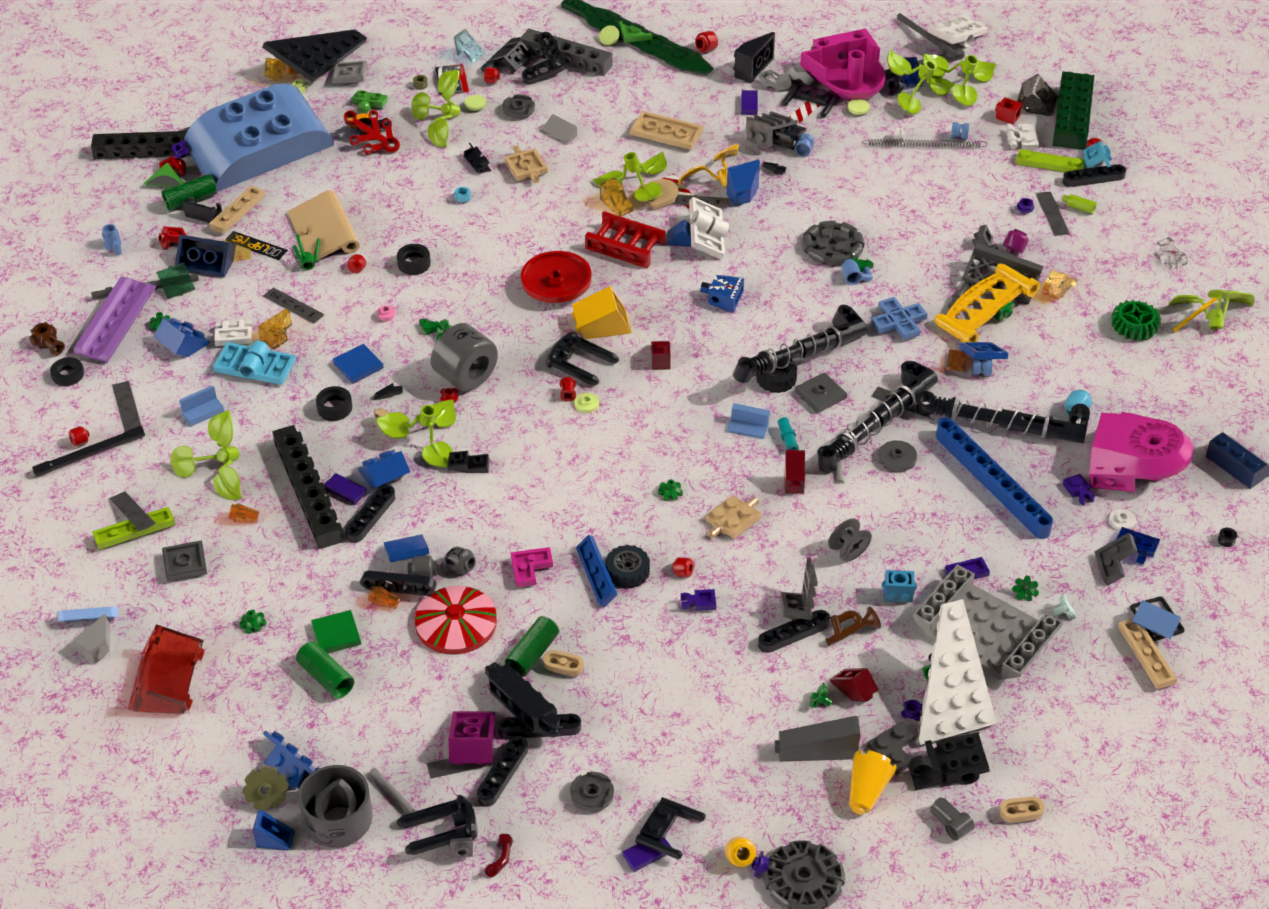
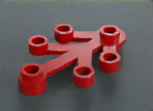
M349 110L344 113V122L347 125H354L367 133L366 135L359 136L352 135L350 137V144L352 146H358L360 142L378 140L381 143L374 145L368 143L364 145L363 151L366 155H371L373 151L386 150L389 153L399 150L400 142L397 138L393 137L392 121L390 119L382 121V127L386 131L385 137L380 133L377 111L371 110L368 114L373 129L358 120L354 111Z

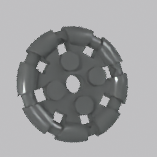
M834 220L822 221L819 225H812L805 231L802 238V247L805 253L809 254L811 259L822 264L842 265L848 259L859 257L865 246L863 235L857 232V228L845 222L836 223Z
M798 840L789 842L787 846H780L770 854L769 867L763 873V879L766 889L771 892L770 896L786 909H789V907L794 909H820L823 906L829 907L839 898L842 893L841 887L845 884V872L842 863L837 861V855L822 844H812L811 841ZM808 852L814 853L815 858L807 856ZM802 871L808 872L810 876L808 878H802L798 874ZM826 881H832L833 884L826 883ZM782 882L784 886L778 887L777 885ZM819 893L821 897L816 899L814 895Z

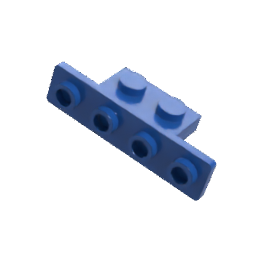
M266 730L263 732V735L276 745L264 761V764L270 767L275 766L278 769V774H285L290 787L296 789L307 773L311 774L319 769V767L315 768L312 766L313 761L307 756H300L297 753L299 751L297 747L291 743L286 744L283 741L284 737L276 731L271 733Z

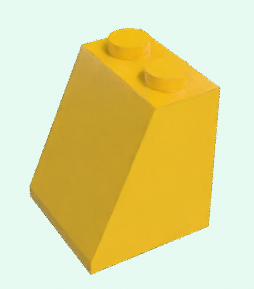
M611 286L572 304L574 311L572 316L575 322H577L575 328L578 334L582 333L585 339L623 335L632 332L626 309Z

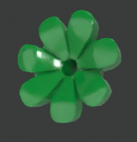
M157 312L156 318L152 317L150 319L151 324H149V328L151 330L155 329L156 332L162 319L171 320L170 316L165 315L163 317L162 312Z
M441 320L439 323L440 327H436V333H439L436 336V340L452 327V325H449L448 320Z
M669 479L667 484L664 482L660 483L658 495H664V501H669L670 497L674 501L678 500V496L683 495V490L680 489L681 483L675 482L672 479Z
M1026 575L1024 580L1021 578L1015 580L1017 585L1012 587V591L1018 592L1016 596L1018 600H1022L1025 597L1026 601H1032V595L1035 597L1039 595V591L1036 589L1038 582L1031 581L1029 575Z
M253 609L247 611L241 617L240 628H245L247 634H251L253 629L256 632L260 631L261 626H266L267 621L264 619L265 615L262 612L256 614Z
M824 682L818 687L817 693H812L810 698L813 700L809 703L810 707L816 708L821 703L828 707L832 703V699L826 696L828 689Z

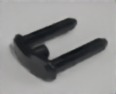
M572 331L565 334L552 346L547 355L546 364L548 368L554 367L587 384L598 385L599 379L596 375L559 357L562 355L570 359L574 352V349L571 348L572 345L609 363H618L619 357L615 353L577 336V332Z
M457 795L455 800L408 813L397 819L399 827L407 828L453 814V822L455 828H457L409 843L405 847L406 854L416 855L449 845L451 839L471 837L474 841L478 836V825L474 809L465 796Z

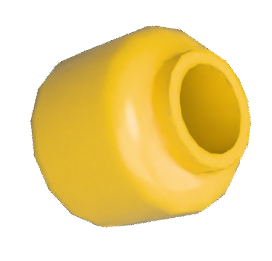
M736 836L727 842L725 855L731 864L737 867H746L754 861L756 848L749 839L743 836Z

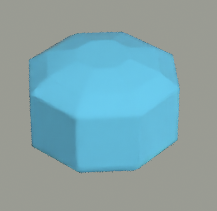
M459 187L454 192V198L457 202H467L471 198V191L467 187Z

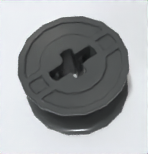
M851 518L842 522L834 529L828 539L830 549H841L840 558L842 561L848 562L858 558L865 552L871 542L872 535L870 531H859L860 522L858 519Z

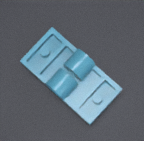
M259 340L254 341L251 347L227 342L213 365V370L217 373L283 385L296 362V356L269 350L268 345Z

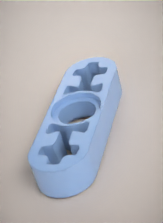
M118 607L57 611L58 622L97 620L103 614L108 619L118 618Z

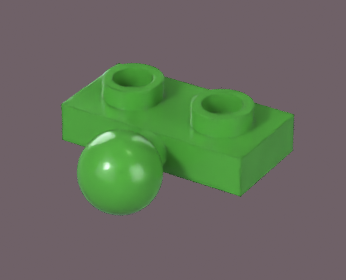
M357 90L352 97V104H357L358 111L365 114L370 111V107L382 109L388 102V95L366 92L365 90Z

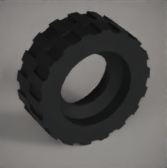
M788 361L778 364L777 366L783 367L787 364ZM789 363L783 369L776 367L775 370H781L786 373L783 377H773L764 373L756 375L757 383L764 390L772 393L786 392L796 384L797 366L796 364Z

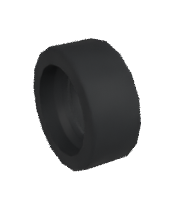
M408 244L401 247L397 252L398 268L408 275L424 273L431 264L428 248L421 244ZM409 257L423 258L416 262L405 261Z
M327 387L316 396L317 411L323 419L329 421L341 420L352 411L353 405L350 392L343 387ZM330 400L344 401L342 405L337 407H327L324 405Z

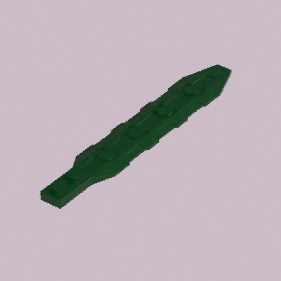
M563 0L561 2V8L584 18L590 26L600 31L606 26H615L620 33L618 40L622 42L619 21H622L624 25L629 27L632 25L639 28L644 33H652V40L627 43L639 48L644 53L665 61V63L677 69L707 75L714 70L699 53L685 46H680L662 35H657L645 29L642 25L622 18L621 15L611 10L594 7L582 0Z

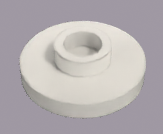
M1117 509L1110 514L1109 523L1119 531H1129L1134 528L1136 517L1128 510Z

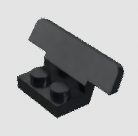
M520 37L512 38L483 64L480 69L484 72L487 67L495 68L503 62L515 73L534 54L520 41Z

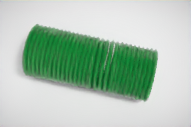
M206 174L205 176L203 175L191 181L189 180L162 190L161 194L167 209L171 211L182 207L184 200L190 202L189 196L194 197V201H199L217 194V187L213 177L210 174Z
M538 617L504 660L505 664H508L513 670H517L521 677H525L559 634L557 624L548 617Z
M315 641L307 642L299 648L296 654V661L334 698H342L352 690L355 682L354 678Z

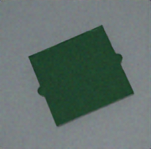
M185 263L173 267L169 266L167 269L156 272L167 299L178 295L183 296L184 293L195 290Z

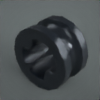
M1222 528L1218 536L1219 544L1224 547L1235 545L1237 532L1232 528Z

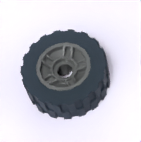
M635 545L618 546L608 553L606 568L615 586L631 589L641 586L642 583L646 582L650 573V559L646 551L644 552L642 548H638Z

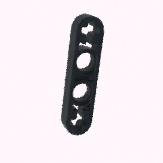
M1115 164L1109 168L1101 166L1067 171L1063 174L1062 183L1067 187L1119 181L1125 178L1126 167Z
M383 485L379 487L345 529L346 538L349 542L358 543L363 540L394 502L396 496L393 486ZM374 505H380V506H381L379 509H372V508H371V507L374 506ZM363 518H370V521L368 522H361L360 520Z
M365 571L360 579L361 586L368 590L422 596L433 595L437 586L436 581L431 577L379 571Z
M816 610L812 612V620H792L763 632L758 638V648L762 652L770 653L821 632L829 627L830 614L825 610ZM806 625L808 626V629L800 630L798 626ZM788 632L791 636L784 638L780 634Z
M572 713L557 714L560 723L563 725V727H560V724L558 725L560 729L559 736L576 735L581 731V718L578 715ZM506 717L498 722V733L503 739H511L515 736H522L524 738L550 737L544 731L538 734L525 730L523 728L525 725L517 717Z
M515 736L509 740L477 790L479 804L488 807L496 803L528 752L526 738ZM508 759L514 762L511 766H504L502 764L503 761ZM499 775L504 778L501 782L492 781L494 776ZM490 788H492V789H491V796L488 795V796H486V798L483 797V795H487V794L489 793V791H490Z

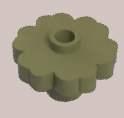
M264 765L261 770L257 768L252 769L246 776L243 794L247 802H253L255 809L268 811L271 806L277 808L285 801L287 796L285 791L288 789L289 784L286 780V775L278 774V769L275 766Z

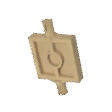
M514 145L513 151L515 153L504 157L505 163L516 181L531 178L533 183L536 184V182L539 183L540 181L539 175L548 173V167L536 148L522 151L518 145Z
M732 495L706 515V521L714 526L707 533L708 536L713 539L719 533H723L735 539L761 519V512L753 508L759 504L758 498L754 496L748 502H743Z

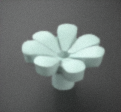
M1062 594L1059 598L1060 606L1054 608L1056 616L1064 613L1068 618L1075 619L1073 607L1069 606L1066 595Z

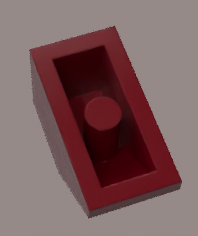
M651 341L652 370L670 369V341Z
M785 450V494H804L805 450Z
M868 668L843 669L830 679V682L852 701L867 702L879 690Z

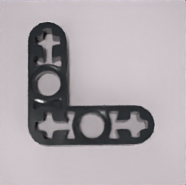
M542 32L538 37L539 44L547 60L523 70L522 79L525 84H534L562 72L566 67L565 59L552 34L549 32ZM544 38H546V39L548 40V42H549L548 45H547L546 41L543 40ZM554 49L556 53L551 55L548 54V51ZM555 59H557L559 64L561 65L558 66L555 62ZM545 67L548 71L541 73L540 69Z

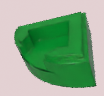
M851 258L858 264L861 272H863L865 267L873 268L874 263L868 259Z
M427 318L419 319V325L425 335L435 333L436 327H440L438 321H429Z

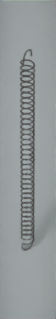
M868 139V140H869V139ZM871 139V140H872V145L874 146V141H875V144H876V146H877L876 139H874V141H873V139ZM877 139L878 142H879V139ZM880 139V142H882V139ZM885 139L883 140V142L885 141ZM887 139V140H888V139ZM890 139V140H891V139ZM893 139V140H894V139ZM896 139L897 145L899 146V142H898V140ZM899 139L900 144L902 146V142L904 143V140H902L901 142V140ZM907 139L905 140V142H907ZM910 139L908 140V143H909ZM912 139L911 142H910V147H911V144H912L913 139ZM915 139V140H916V139ZM918 139V141H919V146H921V142H920V140ZM864 140V141H868V140ZM869 140V146H870V145H871V141ZM886 140V142H885V146H886L887 140ZM890 140L888 141V146L890 144ZM894 140V146H896V141H895V140ZM921 140V141H922V145H923V147H924V142H923V140ZM924 140V141H925V144H926V147H927L926 140ZM927 140L928 143H929V140ZM930 140V143L932 142V140ZM933 140V143H934L935 140ZM937 140V141H938V140ZM940 140V141H941V140ZM943 140V141H944V140ZM946 140V141H947V140ZM949 140L950 143H951V140ZM954 140L952 141L953 143H954ZM957 140L955 141V143L957 142ZM959 140V141H960V140ZM962 140V141H963V140ZM965 140V141H966V140ZM862 141V142H863V141ZM891 141V146L893 145V141ZM913 141V147H914L915 141ZM916 141V147L918 145V141ZM937 141L935 142V147H936ZM940 141L938 142V147L940 145ZM941 141V147H942V146H943V142ZM944 141V146L946 147V142ZM947 141V145H948V147H949V143H948V141ZM958 141V143H957V148H958L959 141ZM962 141L960 142V148H961ZM966 141V147L968 146V142H967V141ZM968 141V142H969V146L971 147V143H970V141ZM971 141L974 148V143H976V141H974V143L973 141ZM977 141V143H979V141ZM981 141V142H984V141ZM963 142V147L965 145V142ZM980 142V144H981V142ZM985 142V143H986V142ZM863 143V144H867V143ZM879 143V146H880V143ZM882 143V146H883V143ZM904 143V146H905V143ZM907 143V147H908V143ZM929 143V147H930V143ZM932 143V147H933V143ZM951 143V147H952V143ZM986 143V146H987V143ZM954 144V147H955V144ZM976 144V148H977V144ZM979 144V148H980V144ZM982 146V147H986V146Z

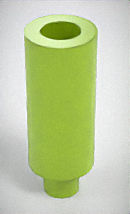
M1073 194L1069 196L1063 195L1062 201L1066 202L1067 206L1091 214L1094 213L1097 202Z

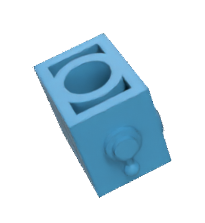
M885 570V578L882 582L884 601L913 602L915 589H917L914 571Z

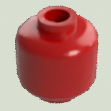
M713 31L701 32L695 38V46L703 53L713 51L718 46V38Z

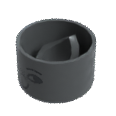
M459 323L446 330L436 342L431 354V367L457 389L470 391L482 385L489 378L496 366L498 351L496 345L467 323Z
M329 765L312 772L301 784L298 793L299 807L304 829L313 841L327 847H343L358 841L366 834L372 822L373 811L368 783L359 771L349 766ZM345 807L348 809L343 819L327 821L324 817L325 813L332 808Z

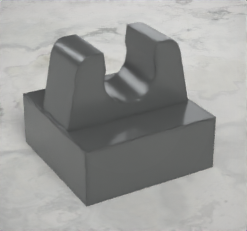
M982 225L979 231L974 233L975 239H972L974 246L977 242L991 247L993 236L987 225Z

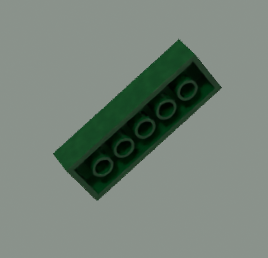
M1062 71L1052 146L1086 149L1095 75Z

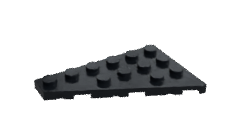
M353 29L266 41L263 43L262 48L313 82L366 43L367 37Z

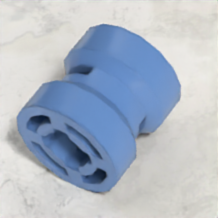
M953 122L951 138L956 139L960 137L967 140L969 123L959 124L958 122Z
M807 133L801 134L795 145V152L802 157L808 156L814 145V138Z
M972 359V375L984 374L985 376H991L992 359Z

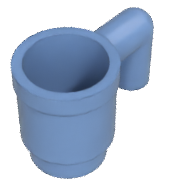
M113 224L103 226L102 237L104 247L108 250H114L116 255H120L122 253V243L118 229Z
M848 259L843 262L842 272L847 284L855 285L861 280L871 281L873 279L869 267L863 268V273H861L858 264L854 260Z

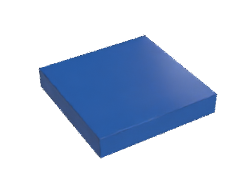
M993 342L959 343V350L973 359H1008V352Z
M365 344L333 358V364L352 384L384 368L383 363Z
M423 534L383 542L390 562L410 559L416 555L429 554V548Z

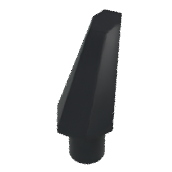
M763 162V167L775 174L777 172L786 173L787 167L780 166L777 163Z
M391 383L376 392L373 398L377 400L393 397L395 393H403V387L394 386Z

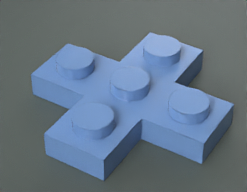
M895 297L879 301L878 307L883 314L871 318V324L879 334L895 329L903 340L920 336V329L915 323L926 320L928 314L919 303L903 308Z

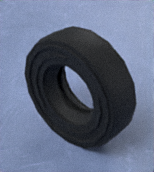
M66 357L52 364L50 375L54 383L60 386H70L78 383L83 378L84 367L80 360ZM65 369H74L70 374H60Z

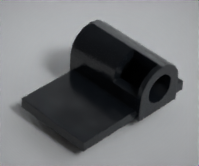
M795 124L773 130V144L794 150L798 137L806 132L807 128Z

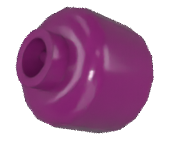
M1018 229L1010 230L1003 242V246L1007 248L1006 252L1012 255H1016V253L1022 254L1029 242V238L1026 237L1027 234Z

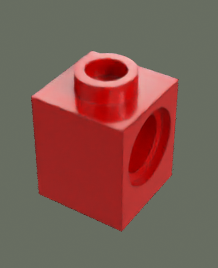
M1004 97L1001 102L996 104V119L1014 125L1021 115L1022 103Z

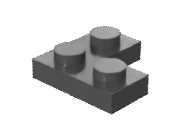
M1130 533L1094 551L1103 582L1108 586L1125 577L1120 561L1138 552L1133 536Z
M899 722L870 740L868 748L871 751L888 757L891 760L890 764L892 766L896 765L897 768L894 774L897 775L909 767V762L912 758L902 748L913 742L915 735L902 722Z

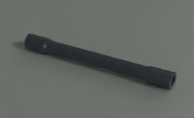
M140 425L88 447L32 466L35 477L44 475L54 469L106 449L145 436V432Z

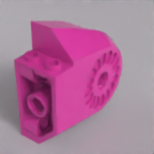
M866 28L813 39L811 50L801 52L800 66L830 92L837 94L842 100L850 102L854 99H862L866 101L874 97L884 87L886 81L884 68L879 62L880 47Z
M1122 411L1121 414L1101 412L1091 451L1090 488L1135 492V478L1160 481L1177 475L1187 468L1192 461L1193 445L1191 439L1176 425L1168 421Z

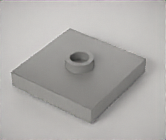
M367 61L337 63L332 75V84L364 81L368 66Z

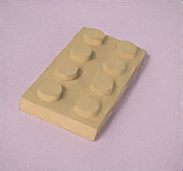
M642 111L630 129V135L692 150L703 133L704 126Z

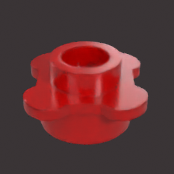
M441 389L440 394L442 396L440 401L453 400L456 403L458 401V389Z

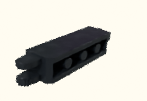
M494 662L485 667V674L489 678L490 693L532 733L539 734L544 731L550 737L559 736L560 729L558 725L560 724V719L557 717V709L554 704L549 703L541 692H537L529 681H525L518 671L513 670L508 664L500 666Z

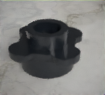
M896 77L895 80L890 81L888 84L889 94L892 96L903 91L904 84L901 82L900 77Z

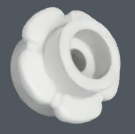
M896 127L892 140H903L905 135L903 128Z

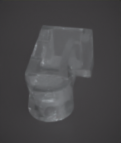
M1170 237L1156 243L1154 256L1169 269L1176 270L1187 265L1188 259L1186 254L1179 251L1173 245V240Z

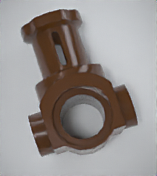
M47 322L39 323L30 330L32 335L29 336V340L34 346L36 345L40 349H49L50 353L55 356L63 352L65 344L57 340V331L52 324L49 325Z

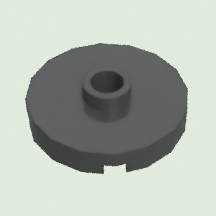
M516 94L511 98L509 96L503 101L502 105L504 114L517 119L526 118L532 115L535 110V102L532 101L531 97L524 94Z
M893 440L886 442L879 450L880 464L882 463L885 469L892 472H905L906 469L913 468L917 461L915 448L904 441Z
M591 771L583 776L579 775L571 784L570 795L572 802L583 811H601L613 801L614 786L609 777L600 772Z

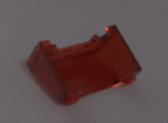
M156 624L142 652L128 710L184 714L185 711H189L193 699L190 698L188 691L197 660H202L205 649L202 648L204 640Z

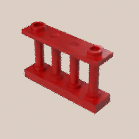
M603 211L602 227L597 234L591 232L585 234V249L648 269L651 265V249L656 243L665 245L666 230ZM608 229L617 231L612 239L604 237ZM624 234L633 236L628 244L619 241ZM640 238L648 241L643 249L635 246Z

